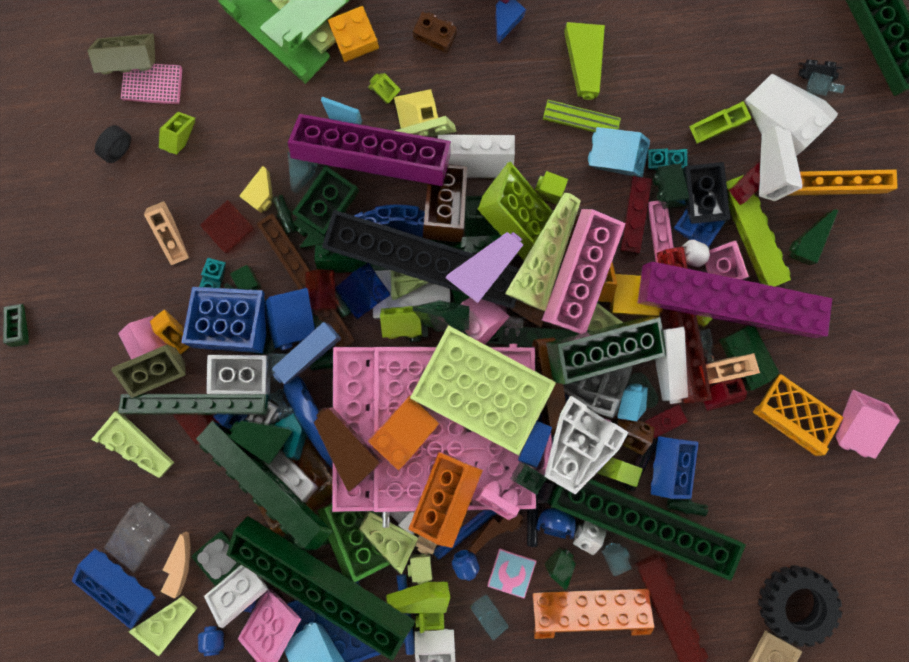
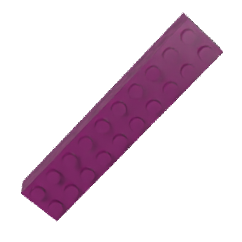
M650 262L642 266L637 304L811 338L828 336L832 298Z

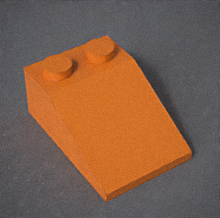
M411 396L367 440L398 471L440 424L418 402L410 399Z

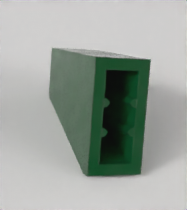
M244 419L240 423L238 421L235 422L230 429L232 434L229 438L267 464H270L294 429Z

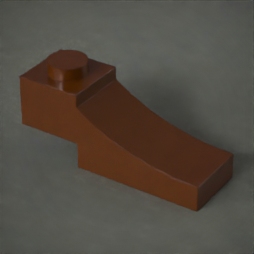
M518 512L517 516L510 520L502 516L497 520L493 516L469 545V550L476 554L495 536L506 531L512 533L514 529L517 531L524 522L522 520L523 515Z

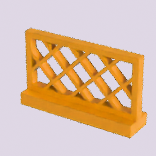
M782 374L777 375L760 405L756 406L753 411L754 414L815 456L826 455L829 450L827 446L844 418ZM780 381L786 384L788 392L779 393L778 384ZM793 393L801 394L803 403L795 404ZM788 394L791 405L783 407L780 396ZM776 396L778 408H772L767 404L770 397ZM809 404H815L818 407L819 414L811 415ZM804 405L807 416L799 418L796 407ZM792 407L794 419L785 417L784 409ZM825 415H831L836 419L832 426L827 427ZM820 416L822 428L815 429L812 417ZM801 419H808L810 430L805 431L801 428ZM816 431H824L825 439L823 442L817 439Z

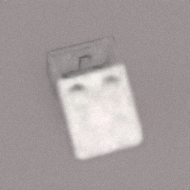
M142 502L132 505L121 519L105 545L104 550L134 573L171 525Z

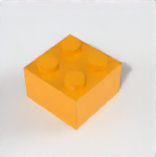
M363 6L328 19L330 29L344 62L379 49L377 38Z

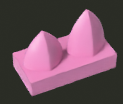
M495 481L487 484L477 493L476 501L505 519L510 520L517 516L519 509L516 507L518 496L515 488L506 492L501 498L499 497L500 489L498 482Z

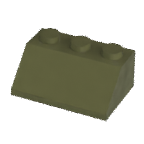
M154 34L97 38L87 50L94 73L110 74L113 71L126 73L132 69H139V71L151 69L155 63Z
M164 345L111 368V371L131 398L186 375L185 361L178 350L169 345Z

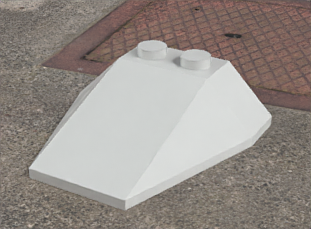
M771 74L744 100L761 134L773 126H780L791 131L796 156L816 139L838 115L825 100L774 74Z
M570 396L560 413L545 477L576 494L620 449L628 432L618 425L605 420L588 409L585 404Z

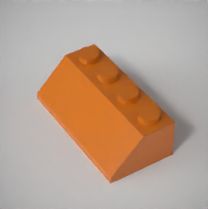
M439 452L408 529L437 545L453 548L483 470Z

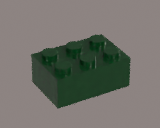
M325 166L292 213L325 237L333 210L345 213L358 195L359 190L355 185Z

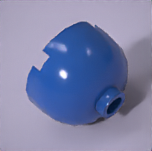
M548 508L540 514L536 529L540 531L541 527L545 529V534L564 539L566 535H571L570 539H573L576 532V521L573 515L556 508Z

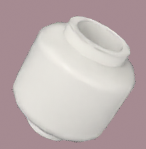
M689 240L680 249L681 260L688 265L700 267L710 257L709 248L704 243Z

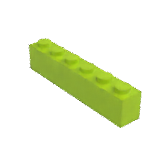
M740 176L726 182L729 211L760 284L775 287L791 280L790 270L784 265L782 260L783 254L776 246L775 235L767 225L768 219L762 213L758 196L753 194L744 204L739 205L728 191L742 177Z

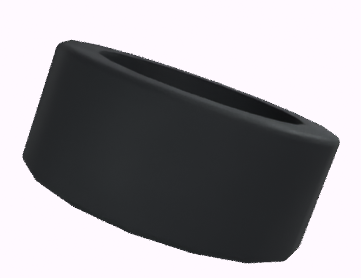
M110 126L97 139L94 151L96 155L107 163H114L121 159L131 144V136L120 126Z

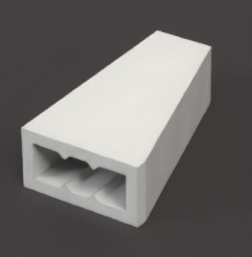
M773 126L762 133L759 196L777 201L801 189L802 180L791 131L780 126Z
M684 327L663 330L667 356L655 359L662 401H670V404L682 402L681 398L688 397Z

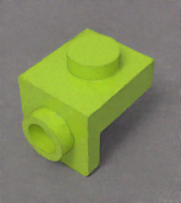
M419 613V615H416V627L420 628V633H424L425 630H444V613Z

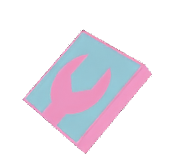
M499 548L487 586L525 599L536 560Z

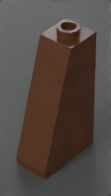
M333 407L323 408L316 415L317 419L314 421V424L346 489L350 492L383 461Z

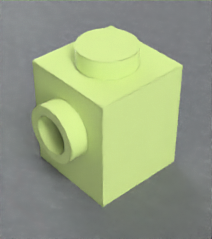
M430 553L428 555H411V565H407L408 577H412V582H417L420 585L432 580Z

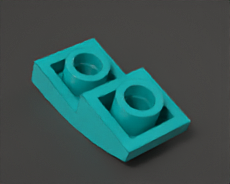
M666 148L648 150L649 169H682L687 166V149L668 150Z
M207 257L201 273L202 280L199 287L221 288L226 262Z

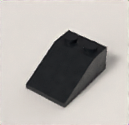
M724 162L691 165L680 169L682 191L690 223L697 224L730 220Z

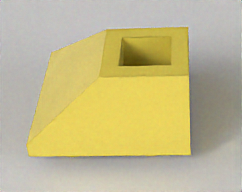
M431 89L394 97L401 128L438 118Z

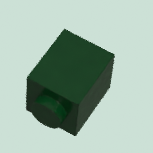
M248 265L230 273L238 289L257 290L261 287L252 268Z

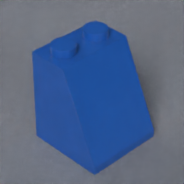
M307 288L271 296L265 301V317L275 349L280 347L281 350L292 348V344L298 342L300 344L315 330Z

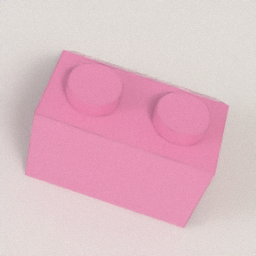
M472 298L463 301L450 316L471 338L484 345L510 317L496 303L483 299L477 303Z

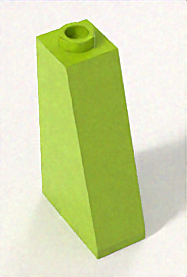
M567 22L564 34L577 95L585 100H593L597 98L600 92L605 25Z

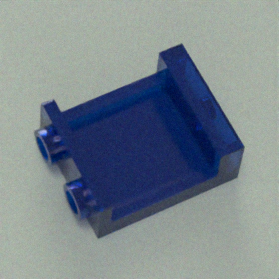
M369 263L354 271L335 287L356 319L366 314L391 295Z

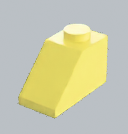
M264 166L261 167L240 194L244 201L260 213L269 209L273 199L270 172Z

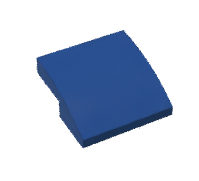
M686 209L674 229L687 239L704 243L709 248L727 220L691 224Z

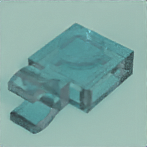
M812 72L806 91L826 96L828 90L843 93L845 86L831 83L833 78L831 76Z
M710 329L694 332V343L697 346V351L700 350L697 356L698 363H705V356L708 363L714 362V356L711 348L714 347Z

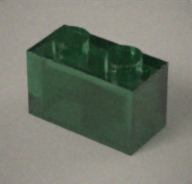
M681 163L658 167L653 175V182L658 187L657 198L658 202L662 204V208L668 209L685 206L689 200V194Z

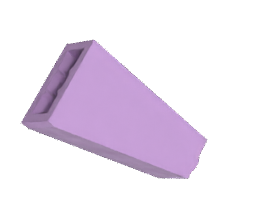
M514 232L511 234L505 233L449 273L446 279L478 303L521 249L523 244L520 241L522 239Z

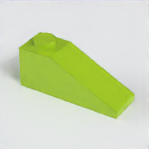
M426 582L386 595V601L402 613H446L450 601L448 583Z

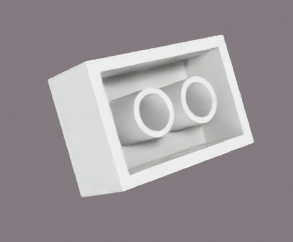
M208 355L207 394H270L271 356Z

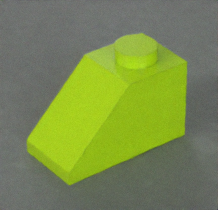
M177 112L160 128L159 148L177 155L186 146L195 123V118Z
M611 457L597 473L637 487L643 469Z

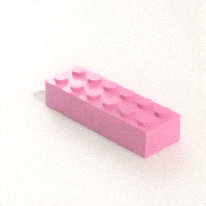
M593 209L581 210L544 313L543 321L575 333L582 334L587 332L626 223Z

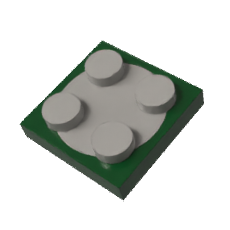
M223 530L191 556L215 586L241 565L226 555L231 540Z

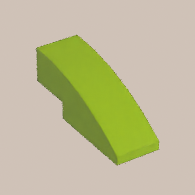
M744 101L689 127L698 144L751 121V116Z

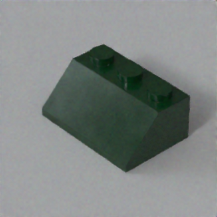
M746 325L719 339L728 358L754 353L760 373L741 377L746 391H753L779 374L755 326Z

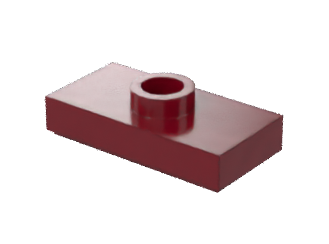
M679 404L644 421V423L655 428L653 439L688 422Z

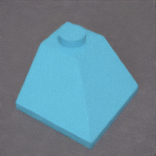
M325 97L321 98L329 119L362 124V118L358 109Z

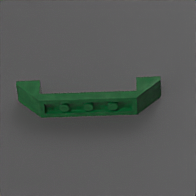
M502 325L487 343L498 345L517 344V346L532 347L533 340L554 337L556 340L578 335L579 333L561 329Z

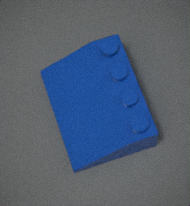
M192 287L181 343L196 349L263 353L266 337L263 290Z

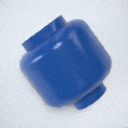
M461 550L454 555L452 567L456 576L467 581L474 579L480 570L475 554L468 550Z
M216 626L204 627V632L198 634V651L203 653L204 656L219 655L220 651L224 649V633L222 630H217Z

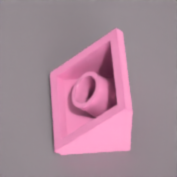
M737 241L709 250L710 257L705 263L708 273L740 280L749 277Z
M154 316L128 323L118 333L131 359L168 345L152 329L149 321Z

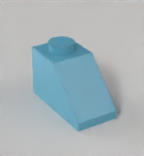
M630 384L626 387L618 411L619 419L638 421L646 411L648 388L642 387L641 384Z

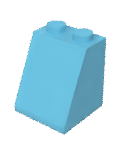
M597 127L596 132L592 136V151L588 155L589 166L595 169L643 177L650 140L640 132Z
M310 622L303 627L304 630L299 633H293L284 650L289 662H345L323 625L316 622Z

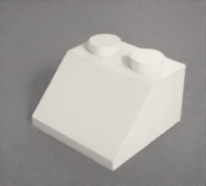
M444 629L437 631L425 630L424 633H420V631L415 632L416 662H455L454 630Z

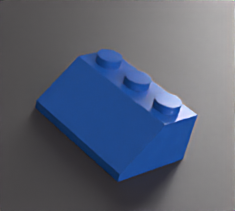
M658 436L656 457L653 463V480L651 481L652 495L670 499L692 498L698 450L697 441Z

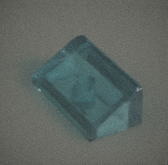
M487 594L471 604V610L493 641L508 628L507 623Z

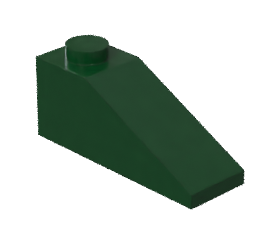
M834 209L827 212L794 240L789 249L791 251L789 257L809 266L817 264L839 210Z
M559 547L544 565L550 577L566 590L576 563L573 560L574 555L565 548L563 551Z

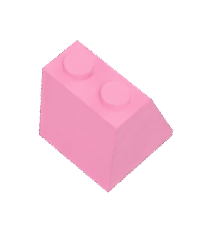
M853 390L842 415L844 418L835 433V437L840 447L846 450H855L863 457L869 456L876 459L900 420L889 404Z

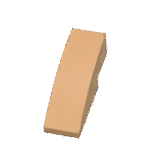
M186 531L179 535L163 568V571L169 573V576L161 592L174 599L181 594L189 571L190 536Z

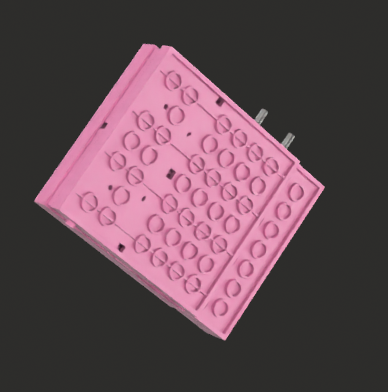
M509 344V347H490L535 371V348H517V344ZM333 347V408L383 462L350 492L346 489L333 463L332 512H383L382 527L389 528L390 512L416 511L439 452L483 470L468 510H491L476 501L475 497L487 484L495 481L499 485V497L502 498L506 492L515 488L518 496L516 507L518 509H536V468L517 461L519 455L420 404L440 424L398 471L367 440L412 395L436 347Z

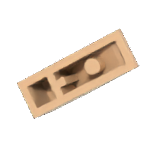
M165 201L146 208L144 216L170 265L188 259V253Z
M754 353L726 358L701 366L706 384L760 373Z

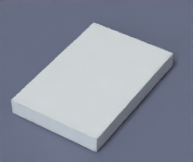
M240 565L204 597L218 626L224 628L265 593L268 588L260 576Z

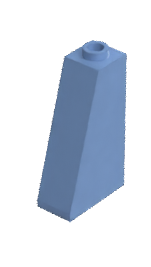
M323 322L272 368L275 372L273 376L279 383L288 384L342 338L330 324Z

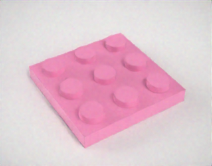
M268 588L261 595L238 640L257 662H278L301 618L272 588Z

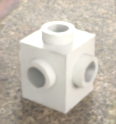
M585 521L582 525L576 527L573 544L594 555L602 547L607 531Z

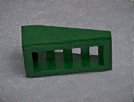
M23 304L4 307L3 343L10 347L29 344L25 307ZM17 312H18V315H16V316H11V313H17Z

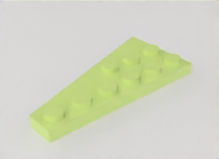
M570 193L563 194L505 294L536 309L546 311L581 200Z

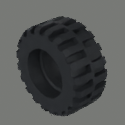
M791 565L790 568L785 566L780 568L781 572L774 571L771 573L772 578L770 580L766 578L764 584H766L765 588L760 589L759 594L762 595V599H758V605L762 607L760 614L765 619L764 623L784 641L799 647H803L804 644L811 647L815 645L814 642L819 644L825 642L824 638L826 636L830 638L834 634L832 632L834 627L837 629L840 624L837 622L838 618H842V611L839 610V607H842V602L837 598L839 593L833 587V584L824 578L823 575L804 566ZM799 589H809L814 599L811 613L801 621L790 622L785 612L788 598Z

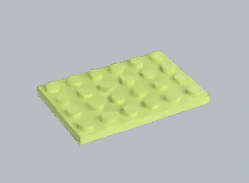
M448 325L410 399L519 455L556 382Z

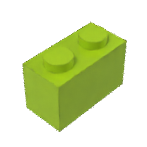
M546 171L544 176L540 175L535 191H538L539 196L543 200L557 205L563 195L568 179Z
M420 305L381 308L382 338L396 339L399 336L413 338L422 335Z

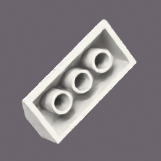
M438 135V139L451 141V155L448 165L467 167V178H496L507 162L511 161L514 165L515 135Z

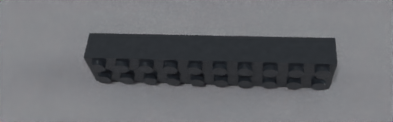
M333 210L322 248L461 293L464 292L447 280L446 276L475 255L337 210ZM507 265L481 299L514 309L516 299L505 293L518 273L519 268Z

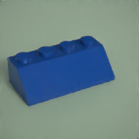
M96 549L78 564L72 579L74 584L130 629L137 624L156 598L149 589L143 588L138 584V581L133 576H128L123 572L121 566L112 563L105 553L99 552Z

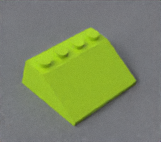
M511 161L507 162L484 193L478 208L480 213L501 236L507 232L509 234L514 232L522 239L520 242L523 246L517 254L524 261L553 213Z

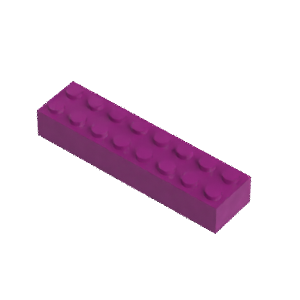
M303 114L298 115L288 140L290 158L438 186L443 185L451 155V141Z

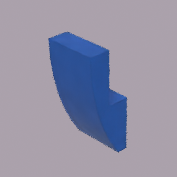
M536 421L517 461L537 468L552 427Z

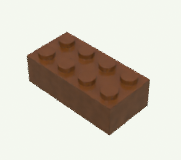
M448 165L442 186L427 184L422 238L462 242L467 167Z

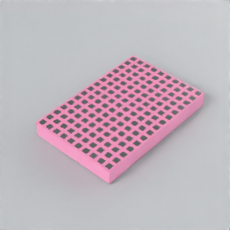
M153 64L151 69L147 71L132 69L130 72L123 73L121 99L134 102L179 104L182 67L179 65Z

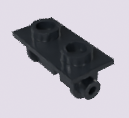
M806 59L805 63L799 62V64L803 65V69L799 70L798 76H801L802 79L816 80L817 73L819 72V80L833 82L839 76V73L836 72L837 69H842L843 67L836 66L837 62L825 61L823 65L817 64L818 60Z

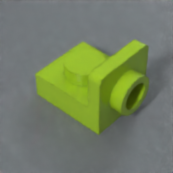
M377 73L369 81L371 84L368 88L374 90L386 104H389L401 90L385 73Z

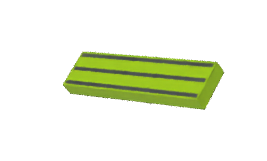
M552 100L547 101L543 120L590 132H596L597 127L618 130L621 120L619 117Z

